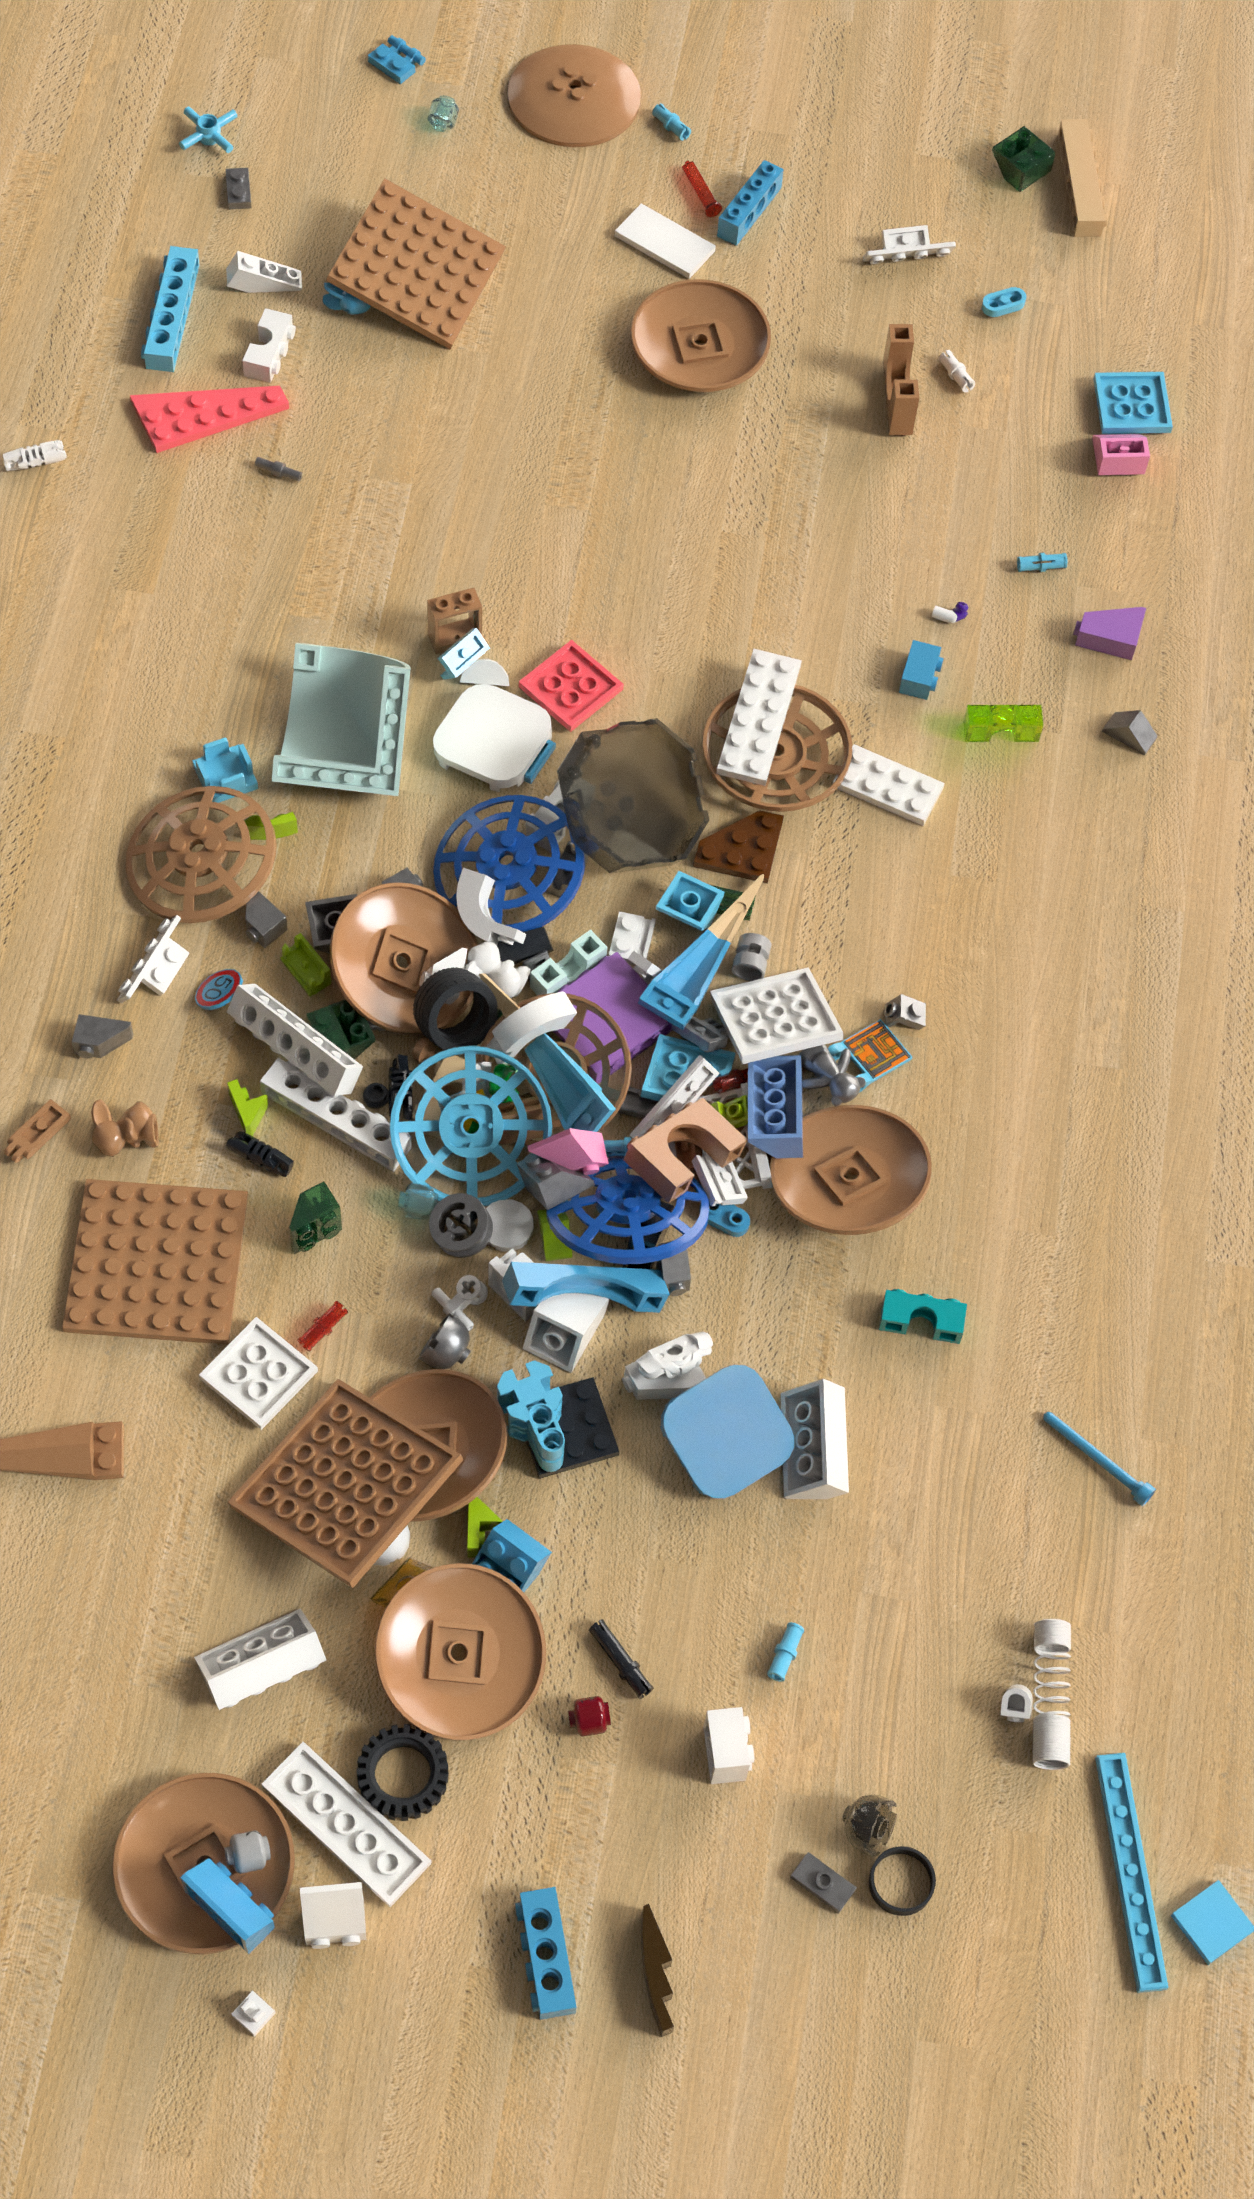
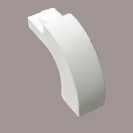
M463 868L458 881L456 899L459 914L467 928L479 938L493 942L496 946L498 941L513 945L514 941L523 944L526 937L525 933L495 922L489 913L488 899L495 880L487 875Z
M565 992L541 997L516 1010L492 1031L494 1037L487 1047L501 1051L514 1058L534 1038L549 1031L564 1029L577 1012ZM494 1058V1059L496 1060L497 1064H507V1065H508V1063H506V1062H504V1061H502V1060H500V1059H498V1058Z

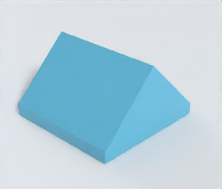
M678 871L656 905V910L702 931L711 926L725 892Z

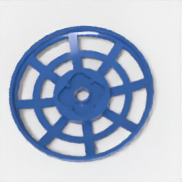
M506 795L492 798L465 811L445 832L434 858L433 874L435 887L439 895L457 908V892L450 899L445 893L441 882L440 864L454 862V871L458 882L462 872V862H476L478 873L487 875L495 880L492 887L495 888L494 899H488V908L492 909L493 920L502 924L503 910L518 908L534 901L542 911L541 914L524 922L506 926L518 929L521 932L540 928L560 915L574 899L580 888L585 871L584 845L571 819L550 802L525 795ZM514 802L511 812L497 813L483 820H480L475 815L479 811L493 805ZM524 803H533L546 807L554 812L559 819L546 825L537 817L522 813ZM509 819L507 828L504 831L492 834L486 827V825L492 822ZM519 819L530 822L539 829L526 836L517 831ZM467 820L472 828L463 836L456 852L443 853L450 837ZM566 826L574 841L575 862L560 859L559 845L554 832ZM475 833H478L484 839L478 851H464ZM547 837L551 846L552 856H538L534 844ZM504 856H513L511 863L507 865L500 863ZM537 866L549 867L545 878L536 887L530 879L534 875ZM558 869L573 872L564 893L550 906L542 894L552 884ZM522 886L528 893L517 899L504 901L506 890Z
M625 1156L607 1157L609 1164L600 1167L599 1172L588 1175L594 1181V1186L597 1187L595 1195L579 1198V1193L572 1197L570 1201L561 1203L549 1210L546 1209L550 1229L567 1247L589 1258L617 1264L656 1262L681 1253L702 1236L709 1219L708 1197L704 1188L694 1177L690 1185L697 1193L687 1191L679 1196L676 1206L670 1213L660 1206L662 1197L644 1179L637 1175L628 1174L627 1169L632 1168L624 1161ZM611 1170H615L617 1175L606 1180L595 1177ZM685 1199L701 1202L700 1215L691 1228L679 1219L684 1210ZM595 1204L597 1211L600 1213L599 1216L593 1219L583 1210L582 1206ZM573 1209L578 1219L587 1225L588 1228L579 1238L562 1224L557 1214ZM655 1215L663 1219L655 1224L641 1227V1222L647 1221ZM610 1220L616 1223L629 1224L630 1228L609 1226L606 1223ZM671 1225L683 1234L669 1243L645 1249L643 1236L660 1232ZM598 1232L612 1236L632 1237L634 1250L612 1249L590 1242Z

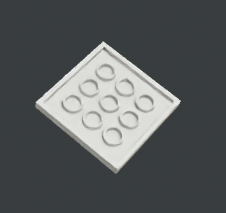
M809 967L710 991V999L742 1064L843 1040V1031Z

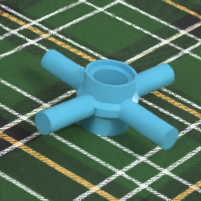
M189 106L184 109V114L197 126L195 133L179 142L182 150L189 148L198 141L208 146L217 143L227 153L233 150V145L220 133L221 127L238 117L235 110L232 109L217 119L212 114L199 116Z

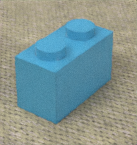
M913 640L899 693L928 700L930 691L935 692L938 677L934 676L935 672H940L944 658L939 657L942 647Z

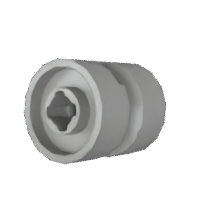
M756 933L742 934L738 940L737 954L732 965L733 974L746 981L764 978L772 945L770 940Z

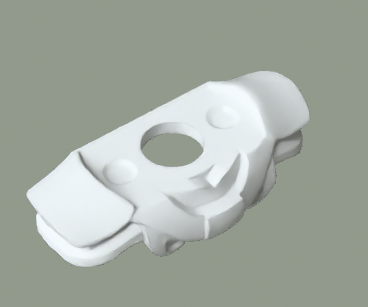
M698 1332L685 1334L653 1348L636 1360L639 1365V1372L647 1379H655L664 1373L668 1378L688 1373L701 1364L703 1356L709 1355L712 1352V1339L708 1333ZM677 1347L682 1349V1353L670 1355L667 1353V1350Z

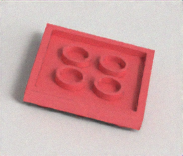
M570 640L519 681V688L570 732L619 694L624 687L620 680L573 640Z

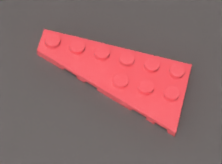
M280 385L130 395V401L156 453L289 409V402Z

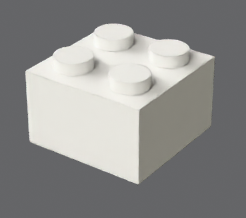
M742 1707L707 1711L703 1729L711 1784L746 1781L748 1771H752V1763H754L753 1746L747 1745L748 1734H750L749 1717L743 1716Z

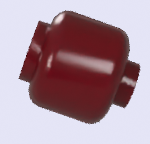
M600 1696L576 1699L573 1704L574 1710L568 1711L570 1728H576L577 1733L581 1737L603 1734L606 1732L607 1726L611 1725L608 1702H603Z

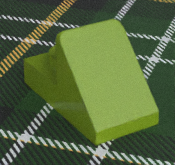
M237 1079L227 1082L229 1096L243 1131L253 1136L268 1108L267 1095L250 1100L246 1087L241 1088Z
M478 1497L469 1503L468 1558H476L479 1548L485 1542V1531H491L502 1523V1520Z

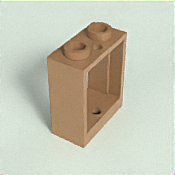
M474 587L427 600L428 637L435 654L447 651L458 641L454 639L455 637L462 638L473 628H477L482 635V604ZM468 613L467 619L439 626V620Z

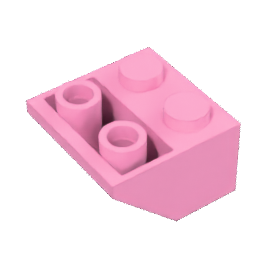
M1141 434L1093 435L1092 440L1098 475L1145 474L1150 458L1147 437Z

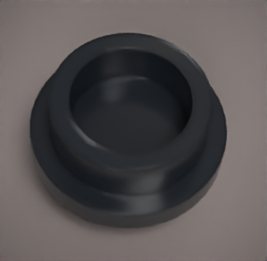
M372 1083L365 1088L363 1101L370 1108H382L389 1101V1091L380 1083Z

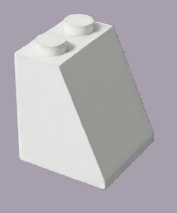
M565 1293L543 1300L533 1312L523 1349L572 1373L605 1315L609 1298L586 1293Z

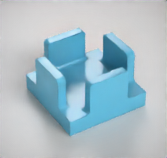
M222 738L203 745L204 756L192 760L202 787H227L244 794L258 789V782L253 774L252 761L244 744H238L229 748L227 738ZM215 793L212 802L219 803L235 796Z

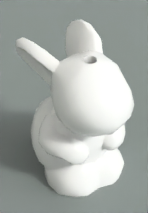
M488 941L470 949L467 964L464 966V969L474 973L479 978V974H486L510 998L517 997L520 994L530 974V968L527 966L514 968L513 961H500L498 947L495 943Z

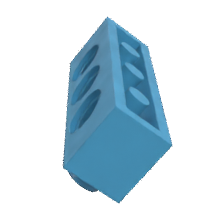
M766 160L760 164L720 215L717 237L735 246L739 244L781 190L784 169Z
M556 1887L520 1893V1902L515 1903L517 1921H523L525 1932L520 1933L522 1951H528L530 1962L525 1963L528 1982H534L535 1993H530L533 2012H539L540 2020L576 2014L577 2006ZM541 1917L548 1922V1926L543 1930H537L532 1926L531 1922L533 1919ZM542 1947H547L552 1950L553 1956L548 1960H542L537 1956L536 1952ZM547 1977H552L557 1980L559 1985L554 1990H546L541 1982Z

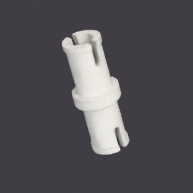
M946 350L948 357L944 352L941 353L939 361L947 369L948 376L957 382L963 392H968L966 385L971 391L975 386V381L966 372L965 365L961 362L959 363L950 350Z

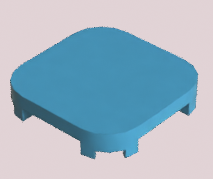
M729 1365L721 1368L677 1397L672 1398L665 1405L661 1415L660 1429L663 1437H666L693 1482L692 1486L699 1493L710 1498H727L735 1495L781 1466L789 1459L794 1448V1435L791 1426L763 1379L754 1369L745 1365Z

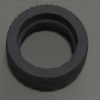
M451 967L435 972L422 983V986H420L415 995L413 1015L421 1032L433 1044L443 1050L454 1047L477 1046L484 1041L487 1033L497 1021L498 1004L489 986L477 975L463 968ZM473 991L474 1002L464 1020L454 1027L437 1028V1017L440 1008L447 999L458 992Z

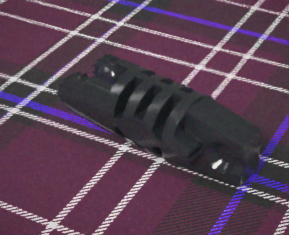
M398 1054L392 1061V1067L388 1071L389 1116H391L395 1097L402 1083L412 1072L409 1070L407 1055ZM412 1085L409 1087L402 1102L403 1117L408 1120L412 1119L413 1114Z
M237 1132L234 1138L231 1137L226 1142L229 1150L246 1160H250L253 1164L256 1163L257 1166L263 1167V1169L286 1177L292 1170L294 1160L278 1149L272 1148L269 1144L266 1145L265 1142L259 1141V1139L245 1132Z

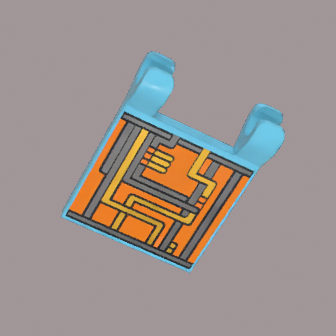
M881 1019L844 1041L828 1047L835 1061L840 1058L843 1049L848 1048L850 1050V1059L863 1073L857 1075L856 1078L863 1077L866 1081L865 1086L860 1088V1092L874 1081L912 1060L911 1054Z

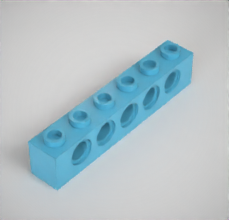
M170 246L169 254L164 256L163 268L165 270L159 276L160 290L155 292L154 302L156 306L150 312L151 326L146 328L147 343L143 344L141 349V358L145 359L146 369L174 372L200 266L198 249Z

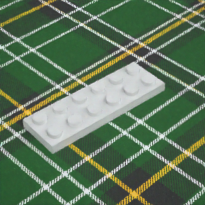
M753 649L716 774L763 786L766 785L802 660Z
M304 1742L261 1784L263 1789L389 1907L431 1865V1860Z

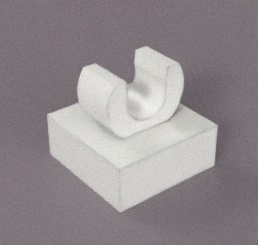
M252 1990L234 2010L232 2017L255 2037L275 2014V2010Z

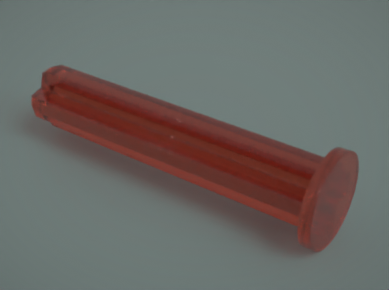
M686 161L682 169L703 204L706 216L710 218L717 216L722 211V205L715 200L693 161Z

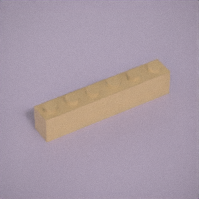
M1061 119L1058 131L1074 237H1101L1103 227H1106L1108 222L1107 213L1103 211L1105 200L1104 196L1100 194L1102 182L1097 177L1099 165L1098 162H1095L1096 147L1092 145L1093 130L1089 128L1088 119Z

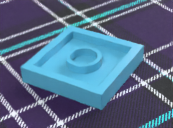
M1219 1880L1171 1915L1207 1965L1254 1932V1925Z

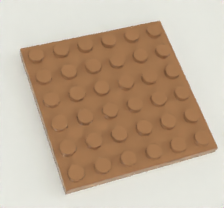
M384 178L331 269L326 281L450 350L506 246Z
M86 1179L63 1331L67 1333L229 1345L249 1198L248 1191Z
M337 1379L230 1498L228 1504L233 1510L337 1579L354 1588L461 1464L463 1458L460 1453L345 1382Z

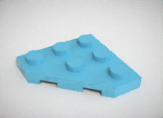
M659 1034L642 1087L641 1097L660 1101L699 1055L720 1073L709 1086L726 1080L730 1076L736 1053L723 1049L704 1052L690 1041Z

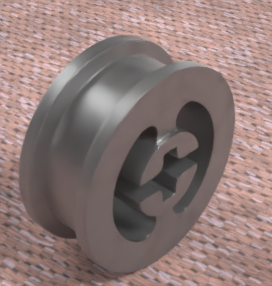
M457 1193L449 1195L437 1203L430 1215L429 1229L433 1239L445 1253L454 1257L465 1258L479 1253L486 1247L492 1236L493 1222L489 1212L477 1198L469 1194ZM453 1215L460 1224L466 1225L473 1234L469 1236L465 1229L456 1226L449 1217ZM478 1218V1225L476 1228L474 1221ZM446 1224L448 1230L444 1233V1227Z

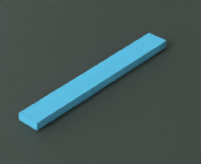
M1126 1754L1097 1755L1095 1757L1137 1993L1167 1990L1169 1987Z

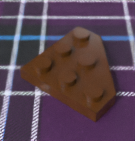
M759 810L700 840L693 867L754 881L764 874L763 883L768 884L784 815Z

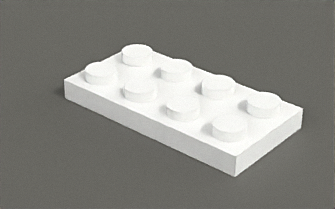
M853 744L852 759L848 773L837 789L924 826L945 783Z

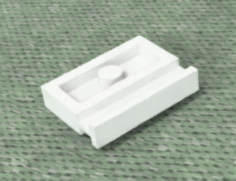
M619 911L608 956L610 957L615 952H618L630 965H634L633 962L628 960L633 951L647 959L656 919H644V916Z
M708 1154L705 1157L696 1155L692 1160L711 1206L716 1204H743L748 1197L733 1162L722 1168Z

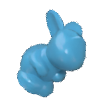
M324 283V288L329 294L323 296V304L329 309L343 310L350 315L362 314L370 309V305L331 283Z

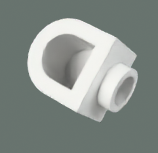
M1020 1684L1010 1686L1002 1698L1001 1715L1007 1716V1720L1012 1722H1024L1025 1718L1030 1719L1033 1703L1031 1691Z

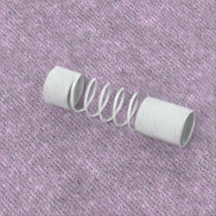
M1043 1619L1034 1624V1650L1041 1656L1034 1660V1665L1040 1670L1034 1674L1033 1678L1041 1685H1038L1033 1691L1035 1696L1040 1698L1033 1705L1034 1709L1040 1714L1033 1719L1032 1763L1038 1768L1059 1770L1070 1766L1071 1721L1068 1717L1071 1714L1065 1711L1042 1712L1036 1708V1705L1042 1701L1068 1703L1071 1699L1064 1696L1044 1698L1039 1696L1036 1690L1043 1686L1064 1689L1069 1688L1071 1685L1067 1682L1059 1681L1043 1683L1037 1680L1036 1676L1044 1671L1053 1674H1067L1071 1670L1065 1667L1044 1669L1038 1666L1036 1662L1043 1657L1057 1660H1065L1071 1657L1067 1653L1071 1650V1625L1060 1619ZM1052 1655H1064L1066 1657H1055ZM1054 1684H1062L1066 1686H1056Z

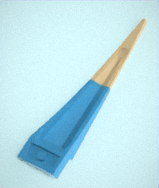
M764 874L760 875L697 940L651 981L639 998L638 1004L676 1027L684 1029L703 1000L763 882Z

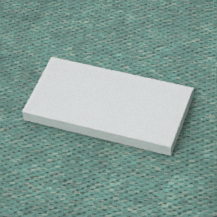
M642 203L615 230V237L688 279L715 252L716 247Z

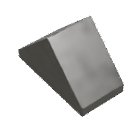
M1141 710L1115 712L1102 730L1103 733L1143 755L1148 752L1157 739V734Z

